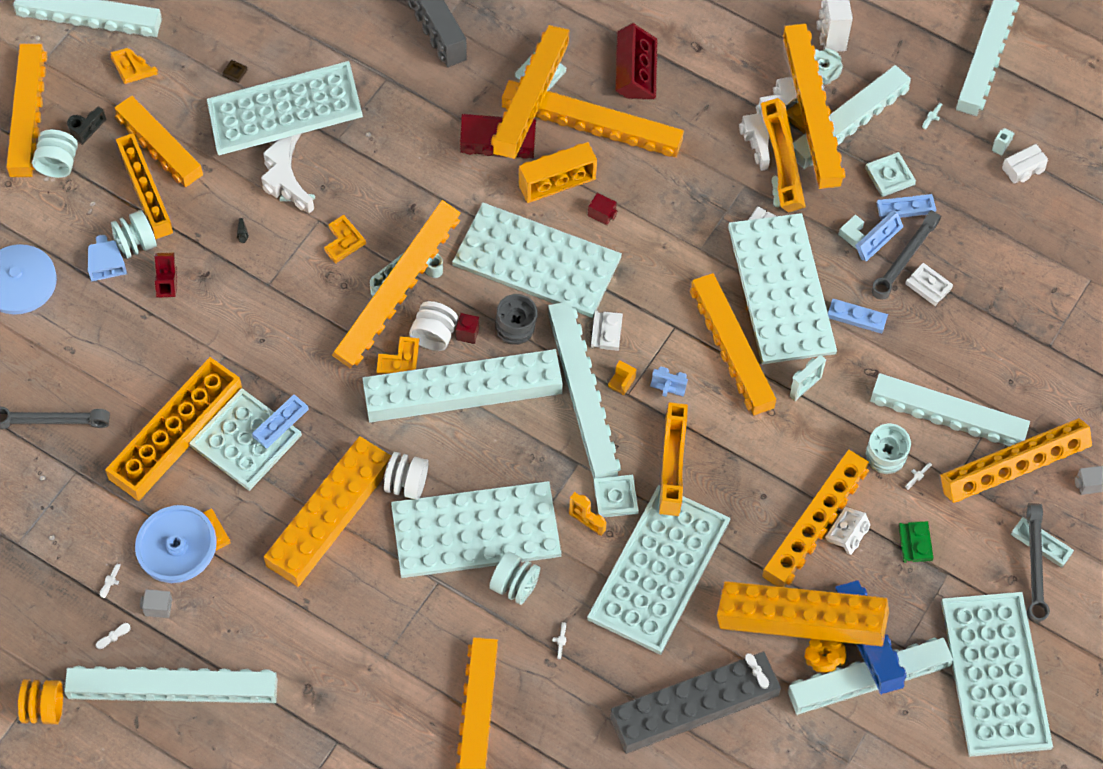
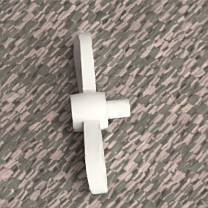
M929 462L918 472L913 469L911 472L914 474V478L905 487L909 490L917 480L920 481L924 477L923 473L932 464Z
M117 563L111 575L105 578L106 584L101 589L100 597L105 598L111 585L119 584L115 576L118 573L120 564Z
M562 622L560 636L558 638L553 637V642H557L559 645L557 659H561L562 646L566 643V637H564L565 622Z
M124 623L115 631H111L109 636L102 638L96 643V647L103 649L111 641L115 642L119 636L130 631V625Z
M746 654L745 660L753 669V675L757 676L759 685L764 689L768 688L769 681L762 673L761 667L757 665L755 657L752 654Z

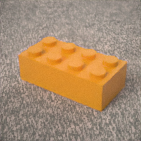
M589 142L566 150H559L557 153L549 156L545 155L537 160L523 163L519 166V187L526 202L530 203L596 180L597 158Z

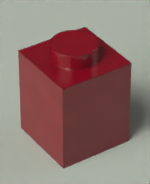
M596 193L588 206V217L608 225L618 214V210H616L617 202Z
M460 313L456 327L457 341L475 344L480 328L478 316Z

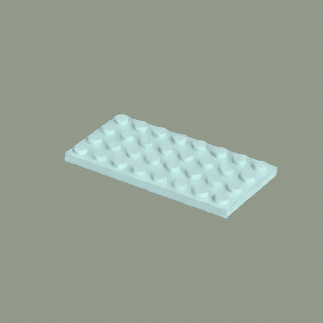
M349 61L207 99L218 155L363 117Z
M482 203L452 264L460 269L554 304L571 301L572 307H576L578 313L593 318L618 266L622 253Z
M802 213L730 222L728 228L761 364L836 354L837 348Z
M549 481L419 498V500L410 499L391 502L401 578L497 566L508 551L522 557L521 562L561 557Z
M658 485L591 609L587 620L661 655L731 518L684 496L682 497L679 516L659 514L661 486Z
M1023 593L943 598L941 605L949 649L953 658L952 666L969 757L1052 750L1053 743Z

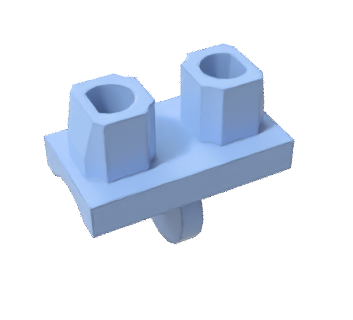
M661 366L658 370L654 369L650 387L663 390L662 396L667 397L668 392L684 396L688 379H686L687 375L682 372L676 375L670 374L668 368Z

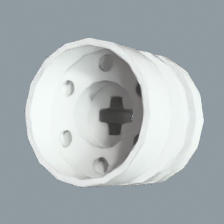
M431 301L423 302L416 315L417 319L413 322L409 331L410 338H419V345L432 351H444L450 342L451 333L455 330L458 316L451 308L443 304Z
M394 452L385 471L384 492L391 493L394 488V494L398 495L402 487H404L405 497L419 500L427 477L428 460L414 457L411 464H408V455L404 454L401 458L400 453Z

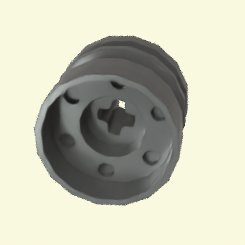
M511 294L500 301L497 307L495 331L502 341L508 344L519 345L527 342L532 337L537 320V307L534 301L523 294Z

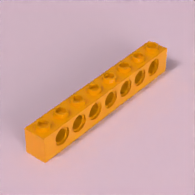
M1078 418L941 474L943 493L951 502H959L1008 480H1013L1025 473H1030L1035 469L1081 452L1092 446L1090 426Z
M848 449L764 568L762 575L764 579L777 587H785L786 584L790 585L796 576L794 575L795 571L802 569L806 562L805 557L807 554L811 555L817 546L815 544L816 541L823 539L827 532L826 527L828 524L832 525L838 516L836 514L837 511L844 509L848 502L847 497L849 494L853 495L859 486L857 484L860 479L864 480L867 476L869 461ZM849 473L853 477H847L845 474ZM835 488H840L843 492H837ZM824 503H830L832 507H827ZM813 518H820L822 522H816ZM803 533H809L811 537H805ZM792 548H798L801 552H794ZM787 563L790 567L785 568L781 564Z

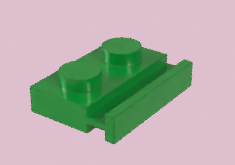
M928 521L908 522V524L899 523L898 528L903 562L933 561L934 556Z

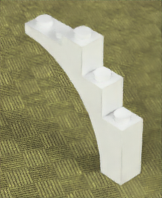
M792 77L777 79L776 87L773 88L774 95L760 97L759 105L756 106L757 114L743 116L742 123L739 124L740 134L744 135L745 141L751 142L752 149L756 151L755 162L759 164L761 171L768 170L769 168L768 141L770 136L763 119L760 103L779 98L785 103L786 111L795 105L798 99Z
M301 134L269 142L272 146L263 153L264 163L270 169L261 177L263 190L276 198L282 194L285 199L293 201L300 210L310 213L314 210L313 199L298 184L291 169L292 153Z

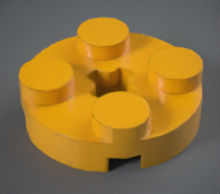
M811 639L809 646L805 650L806 664L812 666L816 672L834 671L836 666L840 663L842 666L847 658L845 646L842 642Z

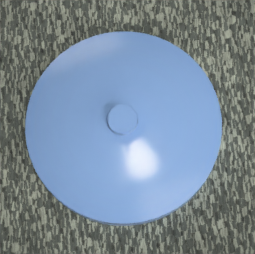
M11 245L0 249V312L24 314L41 307L53 294L57 282L56 270L50 257L42 250L30 245Z
M184 505L166 507L152 514L141 526L135 542L136 557L143 570L158 581L165 583L187 581L200 574L211 562L216 550V533L210 520L201 511Z

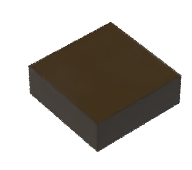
M231 59L223 70L222 75L239 83L248 71V68Z

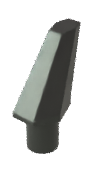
M239 218L237 238L240 243H245L249 234L244 219Z

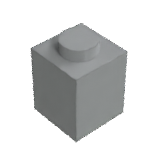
M1103 466L1079 470L1075 477V485L1079 488L1081 495L1103 492Z
M146 589L145 596H142L140 600V609H143L144 615L169 618L173 600L170 591Z

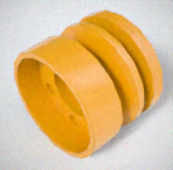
M24 679L18 695L20 722L28 723L30 720L32 724H35L41 714L43 724H59L63 709V685L61 680H45L41 689L39 680H34L32 683L30 679Z

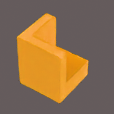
M619 360L616 365L615 374L608 383V387L625 395L636 378L637 369Z

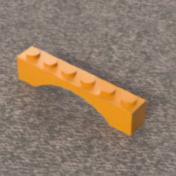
M779 98L762 102L760 104L763 119L776 158L778 195L781 208L788 213L805 208L785 103Z
M668 402L665 417L659 514L679 516L682 506L683 456L688 404Z

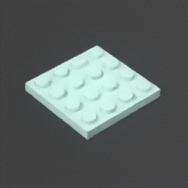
M241 388L192 439L189 445L250 491L302 436V433L292 425L266 449L253 438L252 433L274 411Z

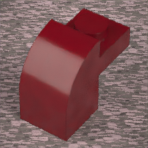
M155 253L156 298L176 297L177 266L175 264V254Z

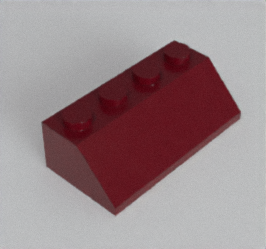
M631 23L617 31L615 91L627 99H656L657 38L635 23Z
M462 114L460 153L500 156L493 154L494 146L491 145L493 135L497 134L498 124L502 123L503 117ZM533 119L516 157L522 159L534 158L536 119Z

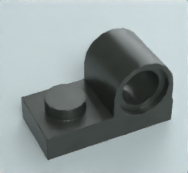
M97 106L94 111L88 114L86 119L80 115L69 117L67 126L70 135L83 145L106 121L104 109Z

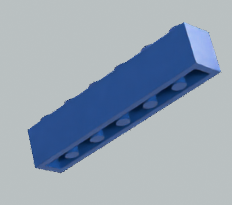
M859 580L835 586V593L868 596L865 587L861 586ZM885 634L883 646L857 644L880 695L904 688L907 674L905 668L899 665L898 654L895 650H892L888 634Z

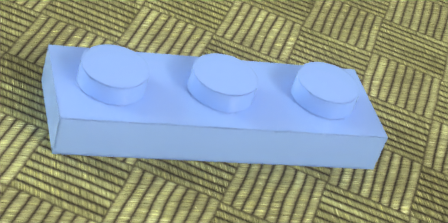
M932 194L877 200L880 220H883L891 211L897 212L900 218L927 215L931 210L936 212Z
M891 211L855 245L861 260L868 261L903 228L897 212Z
M832 299L828 312L829 319L881 334L883 333L888 314L837 299Z
M293 395L252 433L253 438L267 449L309 410L308 406L296 395Z

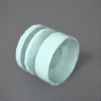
M51 129L41 132L32 161L33 167L41 174L49 177L62 178L70 175L74 162L73 158L78 146L77 140L70 134L60 130Z
M142 210L129 214L130 224H127L123 218H120L121 228L116 221L111 222L114 240L126 259L131 258L130 248L135 255H138L137 245H141L145 251L157 247L152 229Z
M888 423L878 426L870 435L865 455L867 461H869L868 464L879 473L891 474L897 472L905 464L910 452V436L904 428L896 424Z
M508 551L494 571L489 587L501 595L510 589L508 598L513 600L516 597L515 602L522 605L536 586L540 567L535 564L531 567V562L526 561L520 567L522 557Z

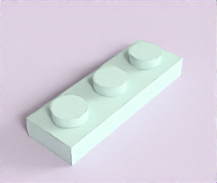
M1022 517L1011 535L1030 547L1029 523H1027V519ZM1041 529L1042 555L1063 568L1074 550Z

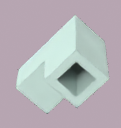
M1005 128L1001 130L995 139L992 151L1002 156L1012 141L1014 133Z
M854 215L839 230V236L855 249H857L855 245L865 237L860 232L864 221L857 215Z

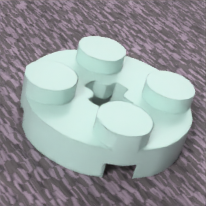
M824 48V51L815 50L814 58L818 60L819 64L818 73L822 76L823 84H829L837 79L842 72L843 64L841 57L831 49ZM825 63L828 64L826 68H824V67H822V66L820 65V64H823V65H824Z

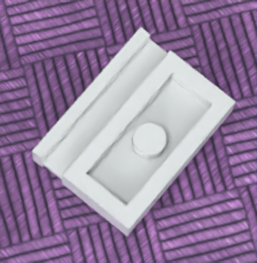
M924 263L920 265L905 283L934 306L953 287L952 283Z
M595 311L591 348L600 347L599 349L619 351L623 314L612 312L599 313Z

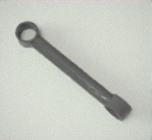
M933 210L927 214L921 227L884 277L877 278L874 281L872 294L875 298L883 300L890 296L892 283L929 233L937 227L942 217L940 214ZM885 285L888 291L884 293L879 292L875 286Z
M0 407V414L8 415L5 421L0 422L1 430L10 427L11 424H90L95 428H106L109 426L110 413L104 409H93L90 413L10 412L7 408Z
M1028 503L1026 519L1027 523H1029L1032 604L1027 608V616L1032 622L1040 623L1050 613L1049 606L1044 602L1041 535L1043 506L1042 504ZM1034 605L1041 606L1044 609L1045 616L1042 618L1035 617L1032 613V607Z

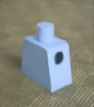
M106 235L97 236L96 244L88 246V272L91 281L127 274L116 241H108Z

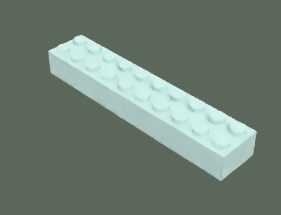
M556 349L363 377L369 423L562 394L563 386Z

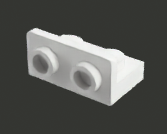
M845 507L826 535L827 542L844 547L847 554L851 555L859 546L863 536L869 531L870 522L866 513Z

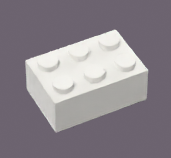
M821 0L822 9H819L820 20H817V29L821 31L820 45L835 52L846 51L853 19L849 0Z

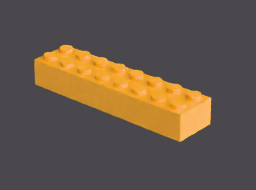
M209 357L105 469L108 479L134 499L140 501L186 451L192 439L242 388L240 377Z
M359 436L264 555L266 567L299 587L383 480L387 465L392 456Z
M725 581L717 619L719 628L726 630L883 646L889 607L888 598Z

